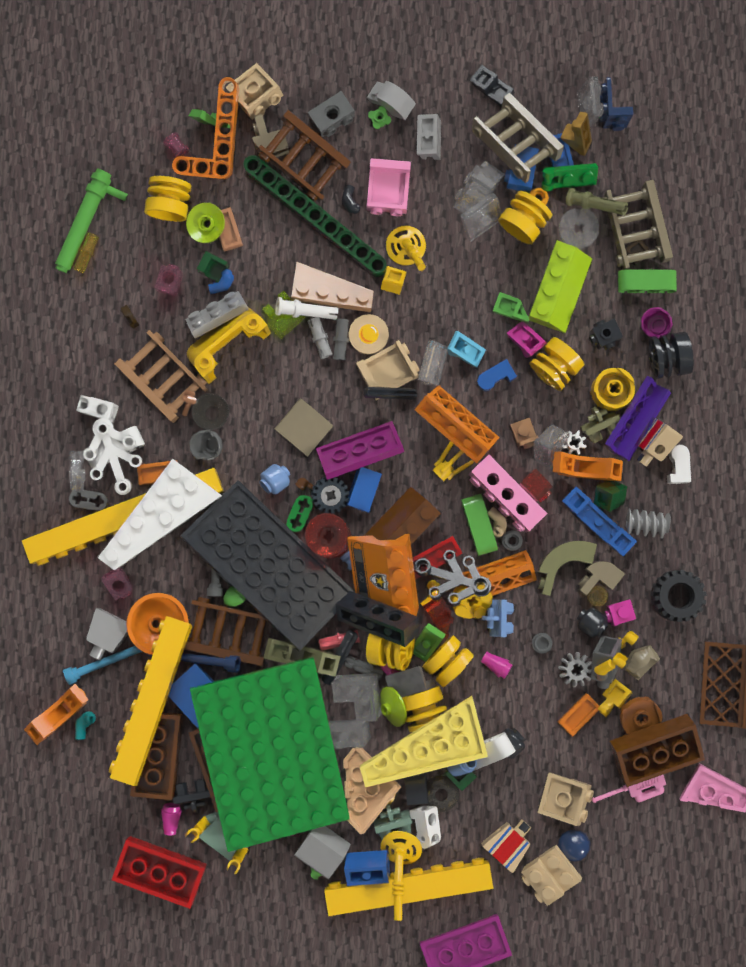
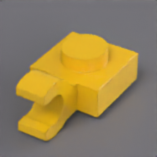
M614 679L609 688L602 694L606 700L599 706V712L607 717L614 705L620 709L630 697L632 691Z

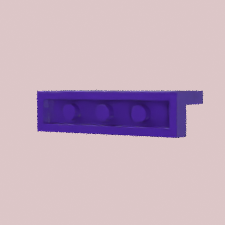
M647 376L606 441L605 445L613 454L630 461L671 392L657 385L652 377Z

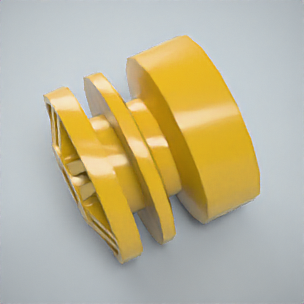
M169 176L150 177V187L147 191L154 197L146 199L144 213L160 220L185 221L187 219L188 205L181 201H188L190 199L188 193L191 191V184Z
M518 191L515 199H512L510 203L512 208H506L499 217L498 222L519 241L532 244L540 234L538 227L544 228L546 221L551 219L552 213L543 202L524 191Z
M553 337L544 346L548 356L538 353L536 355L537 359L533 358L529 364L543 382L561 391L565 387L564 383L568 384L570 382L566 372L575 376L585 364L570 346L562 340Z
M369 633L366 645L368 663L378 666H385L387 664L389 668L405 670L412 659L415 638L406 647H403Z
M439 685L427 691L402 697L406 711L413 712L412 715L407 717L406 722L416 721V723L408 726L409 732L416 731L440 716L439 713L447 710L446 706L436 707L435 704L444 699Z

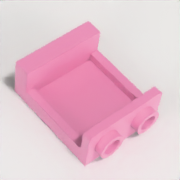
M371 158L367 211L374 215H381L382 212H389L392 216L406 214L411 162Z

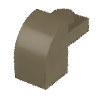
M263 115L254 116L256 123L253 124L256 137H252L256 149L260 145L267 148L280 130L267 133ZM286 137L272 153L275 157L289 153Z
M609 562L592 563L584 569L590 576L585 575L578 583L581 586L578 591L583 595H587L598 581L609 590H613L625 573Z

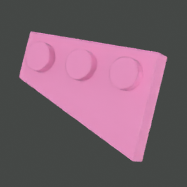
M700 763L679 798L680 801H691L702 805L708 804L724 809L746 812V788Z

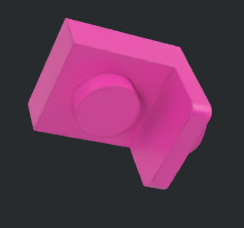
M630 599L606 606L607 611H604L607 623L611 622L612 626L636 619Z

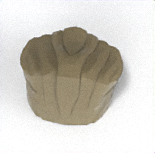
M651 645L640 647L629 654L625 671H628L631 676L639 680L660 658Z

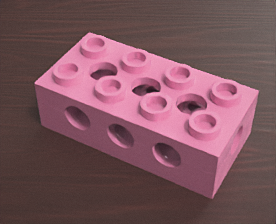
M490 455L470 472V482L476 488L481 487L485 491L484 496L491 503L495 501L500 506L498 510L505 517L510 516L514 520L512 524L518 531H530L547 514ZM487 477H494L496 485H490L487 482ZM502 491L510 493V500H505L502 497ZM517 505L523 506L525 510L524 515L517 513Z

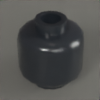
M590 608L587 611L583 609L577 617L579 620L578 629L590 638L597 636L600 638L609 626L607 617L595 608Z
M506 728L503 732L506 733L516 750L508 758L514 759L524 750V741L526 739L515 728L513 730Z

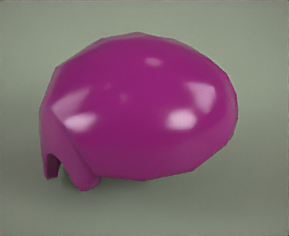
M661 307L649 308L643 313L641 318V328L649 337L656 336L659 339L661 335L667 336L673 326L672 317Z

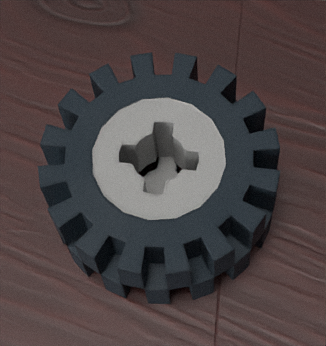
M323 477L321 480L316 481L317 483L312 487L311 499L320 511L334 514L345 508V504L349 500V491L343 481L335 477L328 480L326 477Z

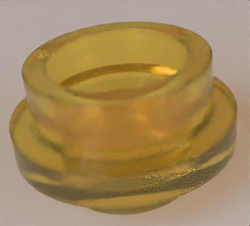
M594 586L587 594V598L590 604L602 606L607 602L608 593L605 588Z

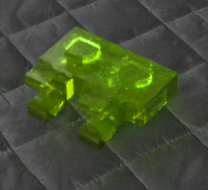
M284 290L278 295L282 300L291 301V298ZM269 303L263 308V312L272 320L268 323V326L281 340L308 317L299 315V317L295 318L287 314L276 315L275 310Z

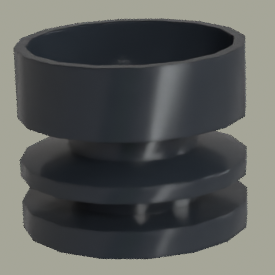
M686 332L672 333L669 342L665 335H661L659 339L656 336L649 338L648 358L652 373L656 379L663 378V375L666 378L670 377L672 367L677 376L693 372V350L690 338Z

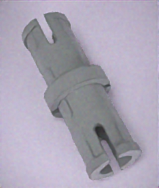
M320 317L308 320L307 322L313 335L312 340L318 348L320 358L325 359L329 355L332 356L333 354L327 340L328 335L323 330Z

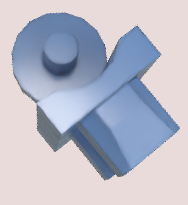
M492 600V604L488 608V616H482V620H487V628H490L491 637H507V634L513 633L512 622H507V614H512L514 611L513 603H509L507 600Z

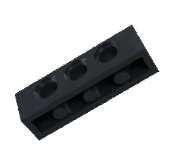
M349 591L336 603L338 621L403 647H406L419 634L418 616L358 593Z

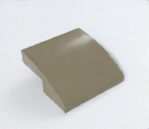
M300 398L274 429L308 457L333 425Z

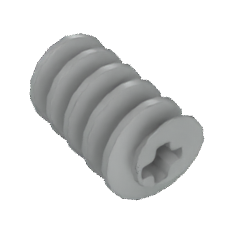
M630 508L628 509L626 515L628 534L631 533L632 529H635L636 535H639L640 531L643 530L644 536H647L648 532L651 531L652 537H655L656 533L659 532L660 538H663L665 533L669 532L671 524L669 513L664 517L661 512L656 516L654 511H650L647 515L646 510H642L639 514L638 509H634L631 514Z

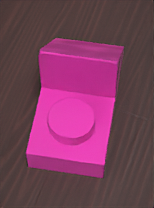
M522 321L507 332L508 337L521 348L526 358L531 357L547 344L545 340Z

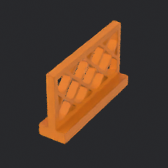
M439 385L432 392L428 393L415 408L417 413L475 463H478L500 438Z

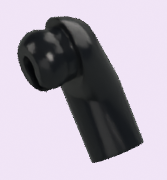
M345 185L341 203L347 212L357 214L360 211V205L352 198L355 187Z

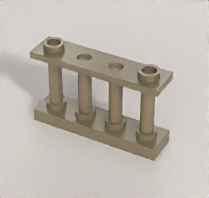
M509 93L504 96L502 110L484 123L477 116L473 119L472 131L477 138H480L513 171L517 178L527 183L531 172L530 168L547 156L557 161L561 158L564 145ZM506 116L510 117L515 124L498 136L490 130L492 126ZM523 130L528 137L512 149H509L503 143V141L517 131ZM533 143H536L543 149L525 163L516 156Z
M654 180L646 181L641 191L612 197L611 190H607L603 198L620 202L643 199V201L646 200L648 207L644 211L618 217L617 213L608 212L618 251L616 261L618 267H622V270H628L630 268L629 263L657 257L661 258V262L664 263L669 262L673 258ZM645 218L651 219L652 227L650 230L622 236L619 224ZM651 237L656 239L657 246L655 249L627 255L625 243Z

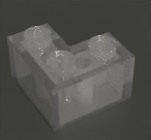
M486 161L480 166L476 165L473 171L466 176L463 182L466 184L464 189L460 188L455 196L457 201L453 207L474 220L505 174Z
M377 674L337 675L333 680L334 703L354 702L356 722L378 720L382 712Z

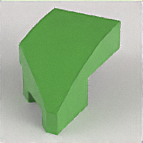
M191 110L189 117L206 125L216 126V113H212L210 116L203 110ZM228 123L222 125V128H231Z
M500 292L493 312L528 323L529 317L524 310L521 300Z

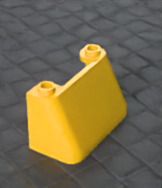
M249 308L246 312L208 331L188 348L187 358L208 384L216 379L214 369L218 363L213 358V355L243 331L248 338L259 336L263 340L271 334L265 321L252 309Z

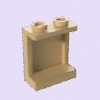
M399 340L370 358L362 359L356 363L368 387L400 388L418 378L417 372L420 371L414 360L411 362L408 354L410 352L406 344H401Z

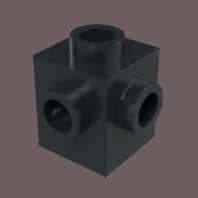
M615 319L606 323L604 320L593 324L594 328H592L590 331L591 335H589L591 344L596 346L598 350L604 348L605 351L615 347V342L623 338Z

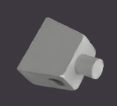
M96 608L86 638L87 641L95 644L89 655L101 660L105 650L114 653L128 635L126 621L101 608Z

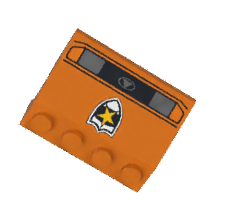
M405 534L396 540H378L374 536L348 537L355 593L417 616L419 605L410 535Z

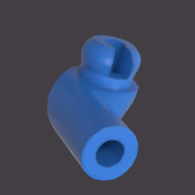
M223 270L220 281L208 285L210 294L227 291L234 281V275H232L231 270Z

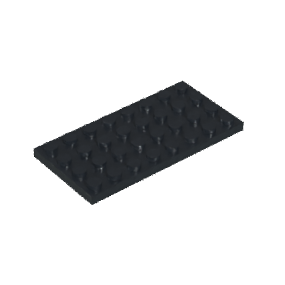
M239 480L180 536L189 547L298 651L337 613L336 603L349 591L355 592Z

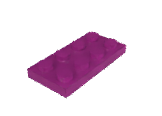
M392 421L316 448L327 480L404 452L403 445Z
M498 914L420 942L428 967H482L512 956Z

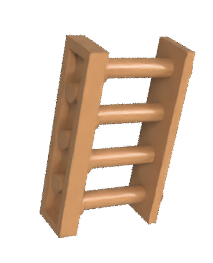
M149 330L146 333L152 339L132 359L124 362L120 358L114 364L174 423L179 419L176 415L177 409L184 403L182 400L183 393L175 401L167 405L161 400L164 397L163 395L185 373L194 381L186 390L195 392L201 388L206 392L208 390L205 387L207 382L199 374L196 377L163 344L165 340L157 331L153 334ZM159 345L166 353L144 375L138 376L134 372L135 366ZM173 359L180 368L158 389L155 388L152 391L147 386L150 383L149 380Z

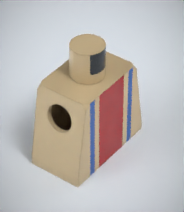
M655 418L639 444L643 452L637 460L646 467L653 458L663 461L683 436Z
M521 820L515 828L506 822L481 844L492 856L513 873L530 846L529 841L524 836L531 827L524 820Z

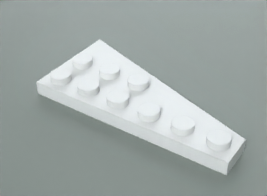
M172 459L98 558L113 570H117L199 511H202L212 502L218 500L222 495Z

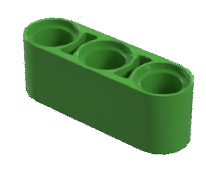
M620 270L618 271V292H677L676 271Z
M478 494L461 499L468 526L471 528V536L477 548V555L480 556L497 551V543L482 495Z

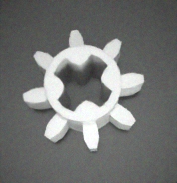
M568 431V438L562 437L561 439L565 442L562 449L567 448L569 454L575 451L579 455V448H586V445L583 444L586 437L581 438L579 436L580 431L573 435L571 431ZM572 439L578 440L576 448L574 445L570 446L569 444Z

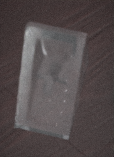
M551 424L534 441V461L552 470L554 453L561 452L570 433Z

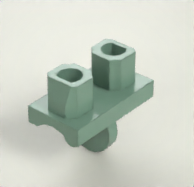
M387 804V811L381 812L380 818L374 820L376 834L379 833L381 839L390 833L391 829L399 828V831L411 833L412 820L409 809L400 812L399 807L391 809L390 804Z

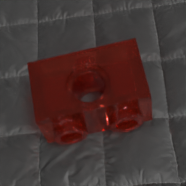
M534 469L519 483L536 502L539 501L541 503L552 493L550 489L553 486L537 469Z

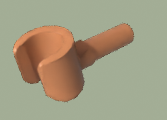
M185 390L182 400L186 402L182 413L183 416H187L190 406L196 403L195 392Z

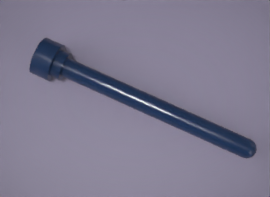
M146 653V655H147L148 657H152V656H153L152 654H147V653ZM183 653L180 660L183 662L221 666L227 669L228 672L234 673L239 671L241 665L240 657L233 655L224 659Z

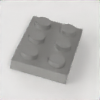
M239 291L230 292L224 296V299L209 303L205 309L200 312L195 311L191 313L185 320L194 338H197L246 312L249 308Z

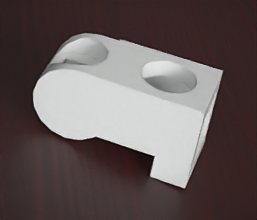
M81 395L76 411L99 419L106 418L114 423L119 406L108 401Z
M677 445L669 453V459L672 462V474L667 475V484L691 482L689 450L684 445Z
M419 806L410 810V817L415 819L416 837L420 841L422 848L425 849L439 843L441 833L437 807Z

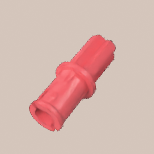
M338 632L337 635L319 639L320 649L323 651L339 647L346 633L339 634ZM359 635L355 643H360Z

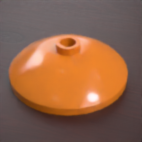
M164 593L148 594L137 600L131 607L126 621L127 633L132 643L139 650L153 655L154 652L151 651L155 639H159L161 632H158L159 626L157 628L152 626V622L157 620L160 625L161 621L165 620L166 616L189 623L188 615L183 605L176 598Z

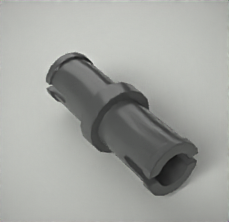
M336 319V334L333 337L335 342L333 359L345 361L347 343H349V338H347L349 320Z

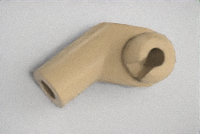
M492 507L487 514L494 520V535L501 537L506 533L507 519L496 508Z

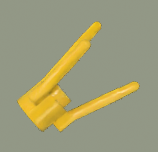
M451 441L439 460L434 464L436 466L433 469L434 473L443 481L447 478L450 480L454 475L474 463L471 460L452 471L454 468L451 465L464 452L460 450L449 462L446 460L443 462L453 446Z

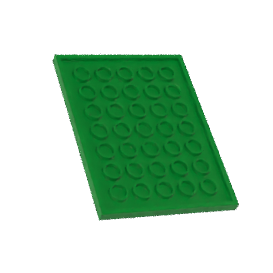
M313 657L190 688L228 852L350 819Z

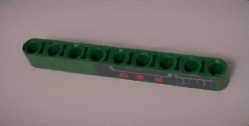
M251 155L244 160L246 174L370 275L381 277L385 274L387 263L380 254L259 157ZM251 164L258 165V168L254 171L248 169ZM267 176L274 178L271 183L264 182V178ZM283 188L289 189L287 195H280L279 191ZM297 201L305 202L302 208L294 206ZM313 213H318L321 215V217L316 221L310 219V216ZM333 225L336 227V230L333 233H328L325 230L326 227ZM349 238L352 242L346 246L341 243V240ZM364 250L367 252V256L359 258L356 255L357 252ZM374 263H381L383 268L376 271L372 268V265Z

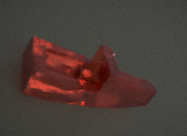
M441 597L439 600H431L423 607L436 627L446 634L444 638L448 639V630L454 618L451 616V610Z

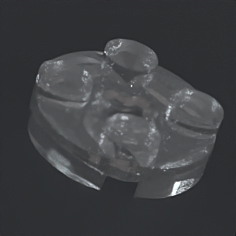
M575 208L567 211L559 223L558 232L563 243L578 249L589 247L596 240L599 233L598 219L588 209ZM574 225H583V233H576Z
M69 451V462H72L69 468L71 491L84 490L85 469H82V463L84 462L83 451Z

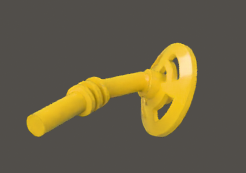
M400 226L394 229L386 241V251L389 257L397 264L412 265L415 263L419 271L425 269L426 266L421 258L425 253L426 242L422 233L411 226ZM408 231L407 235H402L399 238L395 237L398 232ZM414 234H416L419 237L421 247L418 246V241ZM391 243H394V249L398 254L397 256L393 253L391 249ZM397 244H400L401 251H399ZM404 255H408L409 259L405 260Z
M393 831L382 839L381 850H386V845H388L389 860L395 863L394 882H392V885H394L392 887V890H394L392 892V895H394V921H402V896L404 895V892H402L404 890V887H402L404 885V882H402L403 864H411L417 861L422 853V845L417 837L408 832ZM393 839H405L406 842L394 843ZM412 845L416 848V855H413Z

